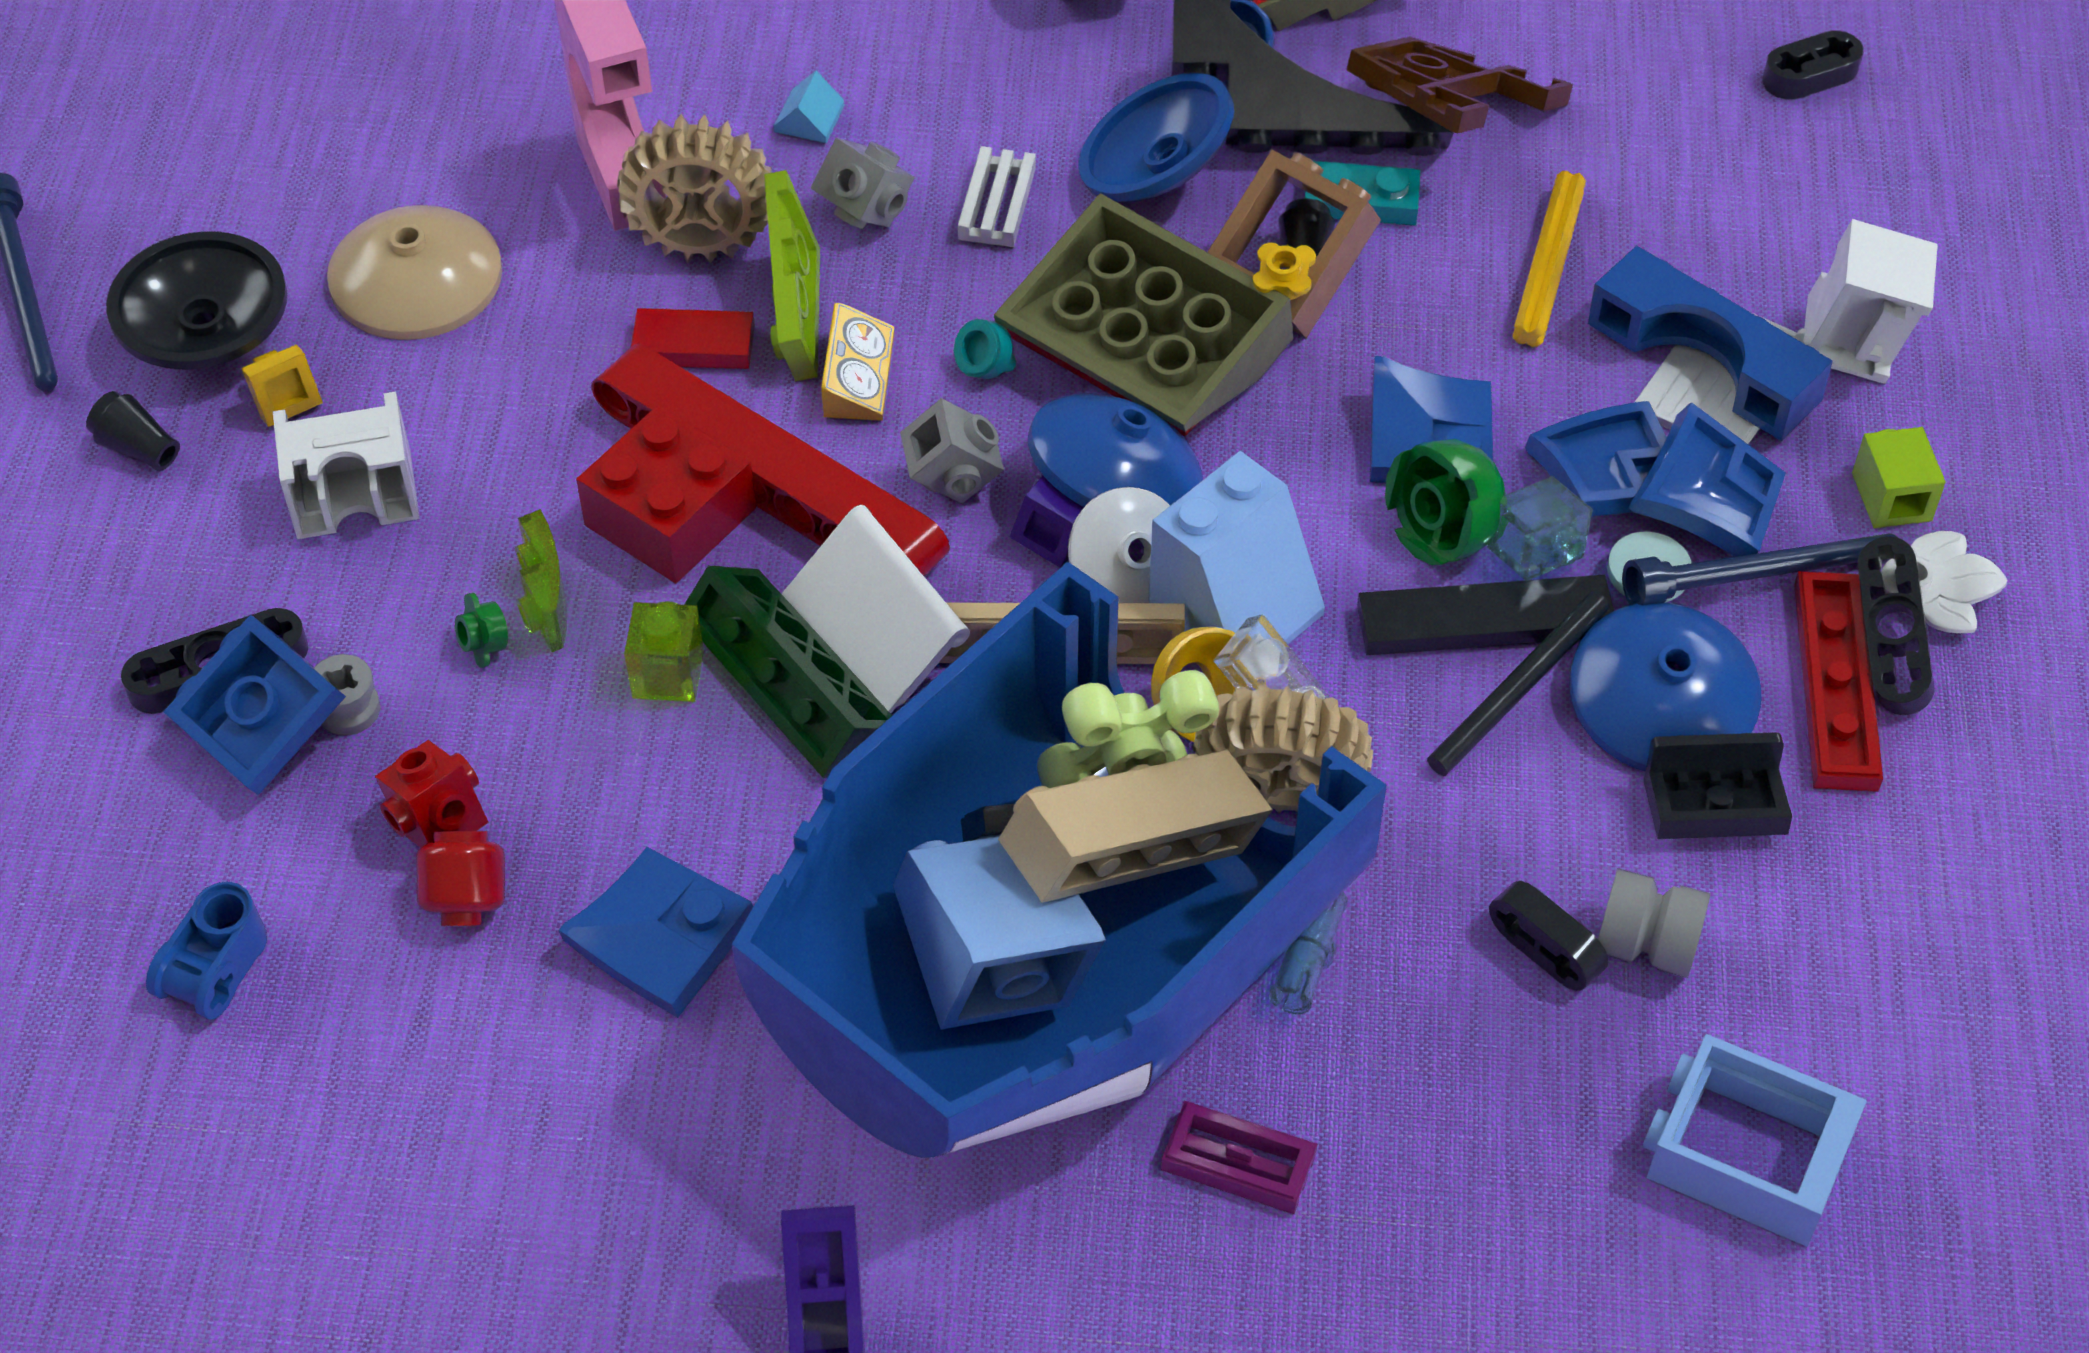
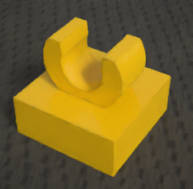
M297 344L279 352L275 349L253 358L252 364L241 368L259 415L268 427L274 425L273 411L285 410L287 418H291L323 403L306 356Z

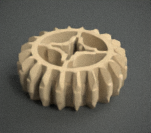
M680 114L675 120L674 128L659 119L653 127L652 134L641 131L635 139L634 147H629L628 151L625 152L622 170H619L617 179L618 192L620 193L618 201L620 212L628 214L629 230H643L642 238L645 246L655 242L662 243L664 257L673 250L683 252L687 263L695 254H703L711 264L719 250L733 258L735 252L738 251L739 244L751 247L752 242L756 239V233L763 232L764 227L768 224L764 174L772 173V167L765 166L766 157L764 156L763 148L750 149L751 140L749 139L748 132L733 137L731 136L732 129L728 121L719 128L710 127L705 114L698 121L697 125L689 124L684 116ZM653 179L663 185L662 192L668 196L666 199L656 190L652 182ZM727 180L737 189L740 195L738 200L729 194L730 188L724 183Z
M1264 684L1259 685L1255 691L1240 687L1235 689L1233 695L1227 693L1217 695L1219 702L1217 719L1207 728L1197 731L1195 734L1193 750L1198 756L1228 750L1270 807L1278 813L1283 810H1295L1298 812L1299 795L1311 783L1316 785L1318 796L1322 755L1331 746L1368 772L1371 771L1372 737L1368 734V724L1357 718V711L1349 707H1339L1338 700L1333 697L1321 699L1314 696L1312 690L1305 693L1292 691L1288 685L1283 690L1270 689Z

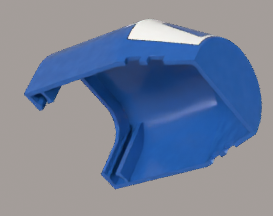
M1068 561L831 770L822 786L823 799L810 822L803 820L794 835L795 848L779 875L772 873L732 943L736 971L747 998L771 1037L794 1066L832 1105L860 1128L888 1146L919 1158L938 1157L1142 1095L1372 863L1378 847L1387 784L1331 746L1322 755L1318 796L1316 785L1313 783L1299 795L1296 827L1279 823L1267 817L1242 854L1080 893L1079 896L1101 927L1106 941L1068 1007L941 1030L893 888V883L907 851L930 841L939 840L947 844L963 842L961 819L965 817V814L984 806L1015 804L1026 792L1042 786L1037 772L1039 756L1054 745L1065 742L1076 743L1068 731L1062 714L1063 699L1074 688L1088 683H1100L1107 686L1113 695L1125 693L1117 671L1119 597ZM1106 767L1095 773L1099 777L1109 776Z

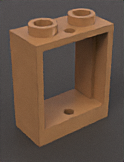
M1271 150L1207 253L1253 277L1254 273L1238 265L1237 261L1287 182L1345 212L1316 257L1315 264L1309 269L1308 276L1312 281L1311 289L1306 294L1291 300L1293 331L1307 338L1381 219L1369 203L1372 196L1359 185L1345 178H1342L1337 185L1322 177L1321 175L1324 170L1306 156L1294 152L1291 159Z

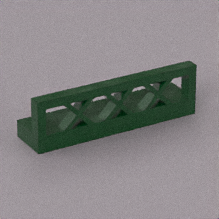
M708 565L678 615L822 778H827L831 770L892 717V714L759 569Z

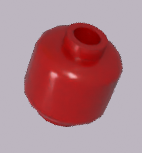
M488 831L433 832V842L422 845L417 851V903L421 909L427 912L441 913V926L482 925V912L494 911L503 905L505 900V853L499 844L488 841Z

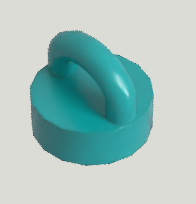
M974 319L967 322L959 330L955 338L953 351L955 362L964 374L970 377L992 379L1000 376L1003 372H1011L1015 369L1017 362L1012 353V339L1006 327L995 321Z

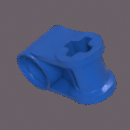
M219 882L205 888L195 898L192 907L170 939L156 952L150 963L146 976L148 993L159 999L172 996L195 1006L198 1015L208 1020L216 1019L226 1010L235 995L237 987L257 957L264 951L267 943V930L246 888L238 883ZM239 920L235 925L221 929L225 924Z

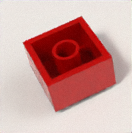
M659 404L576 478L584 526L675 584L756 509L751 461Z

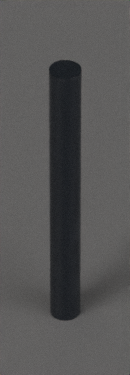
M1590 592L1427 758L1429 766L1439 775L1446 776L1610 609L1608 601L1600 593Z

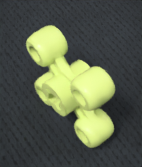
M1197 670L1179 672L1162 684L1160 702L1151 708H1148L1142 695L1136 693L1113 695L1107 686L1100 683H1088L1074 688L1063 699L1062 714L1068 731L1076 743L1065 742L1054 745L1039 756L1037 772L1042 786L1053 788L1076 783L1087 776L1095 775L1096 772L1105 767L1108 774L1113 775L1127 772L1141 764L1155 766L1177 761L1183 756L1188 755L1182 740L1170 729L1174 728L1181 733H1193L1207 728L1214 723L1219 714V702L1210 681L1205 674Z

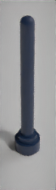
M0 173V254L34 384L42 391H50L56 387L58 376L16 221L23 208V198L18 181L9 174Z
M1888 533L1672 566L1668 561L1661 562L1657 557L1628 560L1622 572L1623 591L1629 605L1665 603L1667 599L1672 598L1676 591L1858 563L1862 549L1869 542L1880 537L1897 536Z

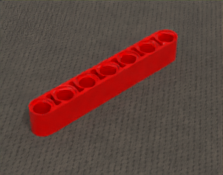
M634 344L591 383V389L598 404L606 413L630 429L659 404L750 460L756 507L819 546L825 542L849 511L858 505H865L924 577L949 553L950 545L948 538L937 523L928 516L642 344Z

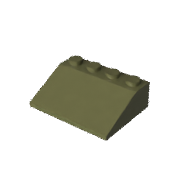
M1101 193L994 314L995 322L1131 401L1146 407L1185 432L1260 380L1293 340L1291 300L1289 297L1276 290H1272L1269 293L1258 291L1253 285V277Z

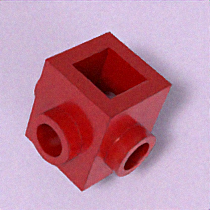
M429 739L418 747L404 752L397 758L396 762L375 775L386 801L380 804L381 812L386 821L399 836H406L419 847L433 842V832L477 831L489 823L473 789L479 785V780L472 766L461 754L456 752L450 756Z

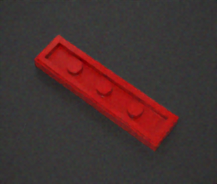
M1798 571L1794 589L1813 788L1879 792L1883 781L1859 574Z

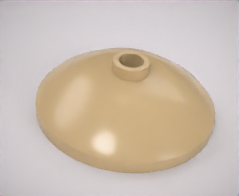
M413 205L379 213L349 232L341 240L331 256L327 271V281L335 307L349 323L358 329L388 339H423L455 330L480 314L489 305L499 288L502 277V262L495 239L477 220L448 208Z

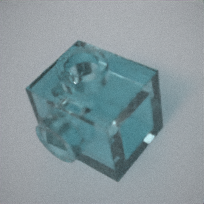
M1551 476L1502 496L1499 502L1500 525L1487 548L1525 581L1562 566L1570 565L1584 557L1593 509L1555 477Z

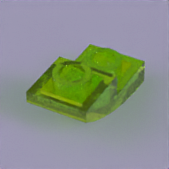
M541 509L518 518L523 543L515 546V552L522 568L519 572L525 596L516 599L528 631L531 634L540 631L550 650L555 652L564 648L567 632V603L555 541Z

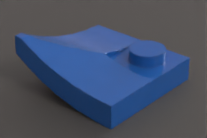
M1384 356L1374 357L1370 482L1386 483V475L1394 458L1401 452L1410 450L1415 445L1423 442L1457 439L1482 449L1493 461L1491 381L1443 376L1408 367Z
M1642 401L1587 412L1550 425L1530 434L1525 449L1552 477L1565 497L1574 517L1582 518L1632 513L1633 511L1629 509L1630 503L1647 477L1667 437L1650 402Z
M1691 402L1676 415L1664 445L1647 477L1631 501L1629 509L1636 514L1645 515L1685 529L1725 550L1733 557L1756 554L1761 549L1786 472Z
M646 847L615 883L587 908L566 921L558 931L565 943L598 968L641 997L678 1018L731 950L732 943L750 914L753 904L750 900Z

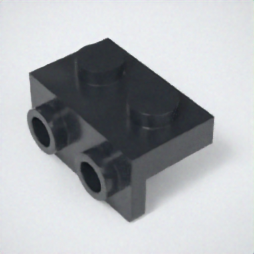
M1772 732L1654 737L1650 744L1644 786L1657 839L1788 835L1792 814L1779 771L1784 748L1781 734Z

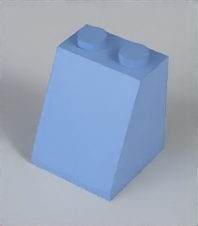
M1239 451L1153 519L1149 603H1185V631L1192 628L1213 626L1231 630L1242 636L1245 640L1248 636L1257 634L1272 653L1271 658L1324 615L1325 606L1288 486L1242 451ZM1264 639H1274L1281 645L1275 646L1270 641Z
M1001 834L983 836L977 840L947 844L939 840L923 843L913 850L907 851L893 883V888L941 1030L1068 1007L1106 941L1101 927L1079 894L1044 903L1040 901L999 842L998 838Z

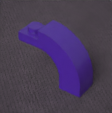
M855 1205L781 1210L789 1353H865Z

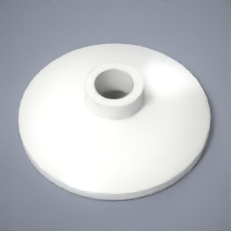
M1116 488L1098 495L1081 510L1073 524L1068 544L1069 562L1117 595L1119 603H1149L1152 520L1170 507V505L1160 496L1140 488ZM1135 539H1139L1144 546V554L1137 562H1134L1128 553L1129 545Z

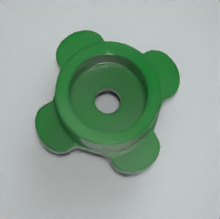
M468 593L464 596V614L457 615L455 618V634L461 649L464 652L473 651L476 664L480 668H484L490 665L489 653L506 649L508 644L507 624L504 614L496 602L491 601L480 604L475 593Z

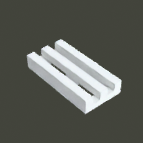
M980 147L958 223V240L1014 248L1036 169V154L1025 152L1023 160L1014 159L1013 150L1003 149L1001 157L992 156L991 147ZM996 172L981 227L974 228L989 173ZM1009 174L1018 175L1003 232L995 231L994 227Z

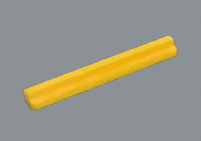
M1564 170L1556 175L1514 324L1515 328L1512 336L1519 345L1527 343L1534 348L1544 342L1584 195L1586 180L1581 173L1571 174L1569 171Z

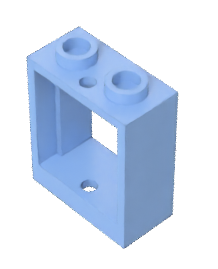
M1705 1034L1696 1057L1693 1058L1683 1053L1674 1071L1667 1092L1678 1096L1672 1112L1669 1113L1658 1108L1648 1130L1643 1148L1655 1153L1646 1178L1808 1247L1867 1100ZM1705 1088L1820 1136L1797 1194L1681 1145Z

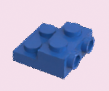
M250 614L240 627L233 629L225 636L219 650L198 674L192 676L181 685L176 698L164 710V713L242 784L259 795L346 696L272 630Z

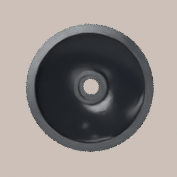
M203 231L186 233L155 243L128 261L116 275L107 295L106 312L115 338L134 357L163 368L182 370L204 369L222 365L243 356L261 344L273 332L286 308L287 285L278 261L266 248L257 242L226 232Z

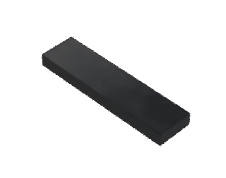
M1605 575L1361 592L1358 594L1357 602L1366 656L1541 643L1592 591L1600 593L1609 603L1610 609L1601 618L1614 611Z

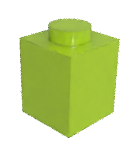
M1924 428L1884 429L1863 435L1852 475L1873 528L1932 521L1946 481Z

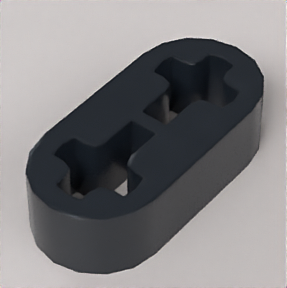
M1833 30L1777 47L1767 57L1762 83L1771 95L1788 100L1803 98L1848 83L1858 74L1863 56V45L1854 35L1845 31Z
M1515 881L1489 905L1490 917L1498 931L1511 944L1568 989L1574 991L1585 989L1607 968L1608 956L1600 941L1581 923L1531 884L1524 881Z

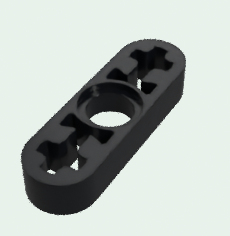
M1892 536L1880 537L1869 542L1862 549L1858 558L1872 680L1877 699L1886 710L1898 715H1910L1921 711L1930 703L1935 689L1919 569L1914 550L1906 541ZM1890 558L1895 561L1897 566L1895 578L1898 593L1886 594L1883 577L1880 572L1882 560ZM1892 612H1904L1914 619V626L1907 635L1901 638H1887L1877 630L1880 620L1885 615ZM1906 656L1909 674L1913 680L1910 685L1911 692L1898 694L1897 688L1894 685L1897 681V674L1893 657Z
M272 608L252 614V616L276 635H281L292 649L305 658L308 652V642L302 622L294 612L283 608ZM249 616L138 652L129 658L122 668L121 680L132 706L141 712L149 714L164 712L176 698L181 685L192 676L197 675L202 669L199 667L200 661L206 655L218 651L225 636L233 629L240 627ZM186 665L189 676L182 678L179 667ZM159 675L161 683L148 687L146 679Z

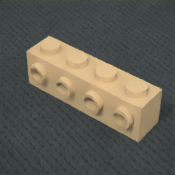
M1228 750L1201 756L1188 754L1177 761L1155 766L1141 764L1127 772L1104 777L1090 775L1076 783L1053 788L1046 786L1033 788L1021 796L1013 807L1014 814L998 840L1040 901L1044 903L1242 854L1273 809Z

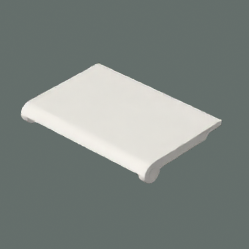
M1765 319L1771 325L1803 343L1806 328L1795 332ZM1674 346L1635 401H1649L1660 425L1671 430L1676 415L1691 402L1748 445L1760 429L1732 412L1736 389L1728 370L1711 355L1688 346Z
M858 505L849 511L782 592L787 601L890 713L897 706L906 702L952 647L962 645L970 636L969 628L953 612L865 505Z

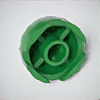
M1449 439L1417 444L1412 449L1397 455L1386 475L1385 501L1387 511L1396 508L1398 518L1403 526L1394 529L1400 542L1415 558L1430 565L1456 562L1475 554L1492 542L1505 519L1507 497L1503 479L1495 463L1482 449L1463 441Z

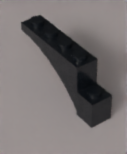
M1174 0L1172 76L1185 73H1203L1216 77L1219 80H1227V90L1234 103V116L1226 137V145H1238L1240 151L1249 153L1266 152L1271 150V146H1294L1296 152L1304 154L1322 153L1327 151V147H1350V152L1360 155L1378 154L1383 152L1384 148H1406V153L1410 155L1429 156L1439 153L1440 149H1448L1454 132L1408 106L1377 100L1353 92L1303 69L1269 46L1244 24L1230 9V0Z

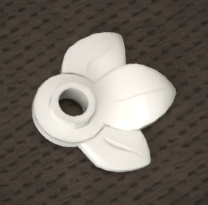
M1938 531L1917 538L1911 547L1914 550L1919 569L1926 623L1937 630L1948 633H1974L1977 628V619L1971 605L1993 597L2004 589L2007 584L2006 576L1991 560L1977 554H1966L1967 542L1963 534L1953 531ZM1894 559L1887 561L1881 571L1886 594L1898 593L1895 578L1897 566Z

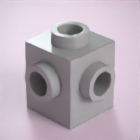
M835 138L810 188L837 205L834 214L850 225L860 229H864L867 223L890 227L893 219L904 209L908 199L907 192L915 177L898 167L897 164L900 157L882 145L870 142L866 146Z
M942 398L900 432L910 479L922 484L932 492H939L962 504L1004 471L998 447L999 436L993 424L984 416L974 415Z

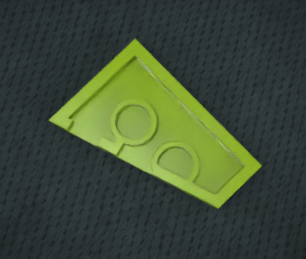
M787 170L764 174L773 279L772 296L776 315V325L771 326V342L776 358L778 360H786L795 381L817 378L820 247Z

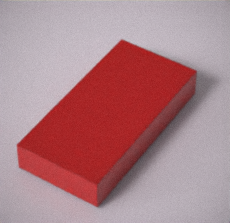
M637 308L631 347L634 344H642L680 367L749 369L755 328L754 313L747 311Z

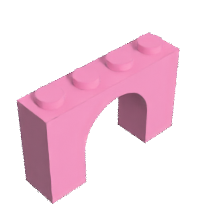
M555 0L577 142L614 231L628 228V214L620 212L618 202L620 193L618 192L617 179L619 170H622L625 152L628 151L629 147H634L635 139L641 131H644L633 96L652 92L647 47L626 0ZM653 179L652 182L656 190L666 199V194L662 192L663 185Z

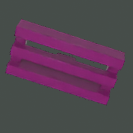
M1184 1100L1162 1157L1161 1171L1295 1215L1301 1191L1304 1190L1309 1169L1312 1167L1316 1157L1318 1144ZM1191 1127L1295 1161L1294 1167L1254 1155L1250 1149L1231 1143L1223 1145L1188 1132Z

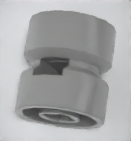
M1617 868L1598 937L1607 956L1632 962L1643 951L1648 953L1651 965L1658 967L1659 971L1688 978L1711 893L1680 885V888L1672 886L1662 895L1657 893L1658 888L1653 877Z

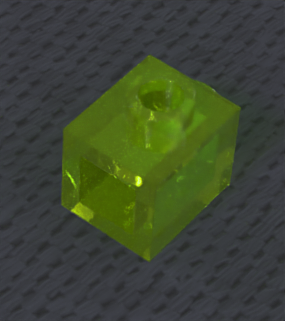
M669 601L659 603L634 602L624 651L632 698L696 702L704 654L697 606L680 605Z

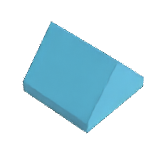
M816 70L791 90L774 124V132L827 143L844 108V99Z

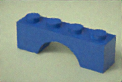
M1636 245L1594 284L1588 325L1633 352L1658 345H1683L1711 355L1728 370L1734 381L1736 396L1732 412L1778 440L1782 441L1822 402L1833 360Z

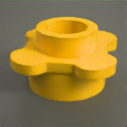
M1270 242L1258 249L1257 258L1261 264L1259 271L1253 275V285L1258 291L1269 293L1272 290H1276L1289 297L1290 300L1309 292L1312 287V281L1308 276L1309 267L1316 262V254L1312 248L1305 245L1293 248L1291 246H1279L1276 243Z

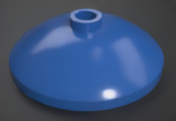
M1203 73L1178 74L1158 80L1139 89L1113 107L1097 123L1087 137L1079 156L1078 169L1081 179L1095 196L1101 193L1116 202L1143 201L1180 187L1199 173L1222 147L1234 116V103L1229 91L1219 79Z
M1081 393L1048 402L1036 413L1028 432V448L1039 471L1062 494L1083 507L1106 491L1125 487L1150 491L1160 496L1171 506L1203 480L1200 464L1186 439L1166 420L1151 410L1122 398L1103 394Z
M1674 603L1633 604L1617 609L1601 618L1587 631L1580 641L1574 654L1569 674V690L1572 705L1578 720L1588 735L1612 757L1644 772L1646 771L1651 740L1654 737L1752 733L1761 708L1760 678L1752 657L1745 646L1728 628L1717 620L1698 610ZM1666 662L1678 664L1684 671H1674L1667 666Z

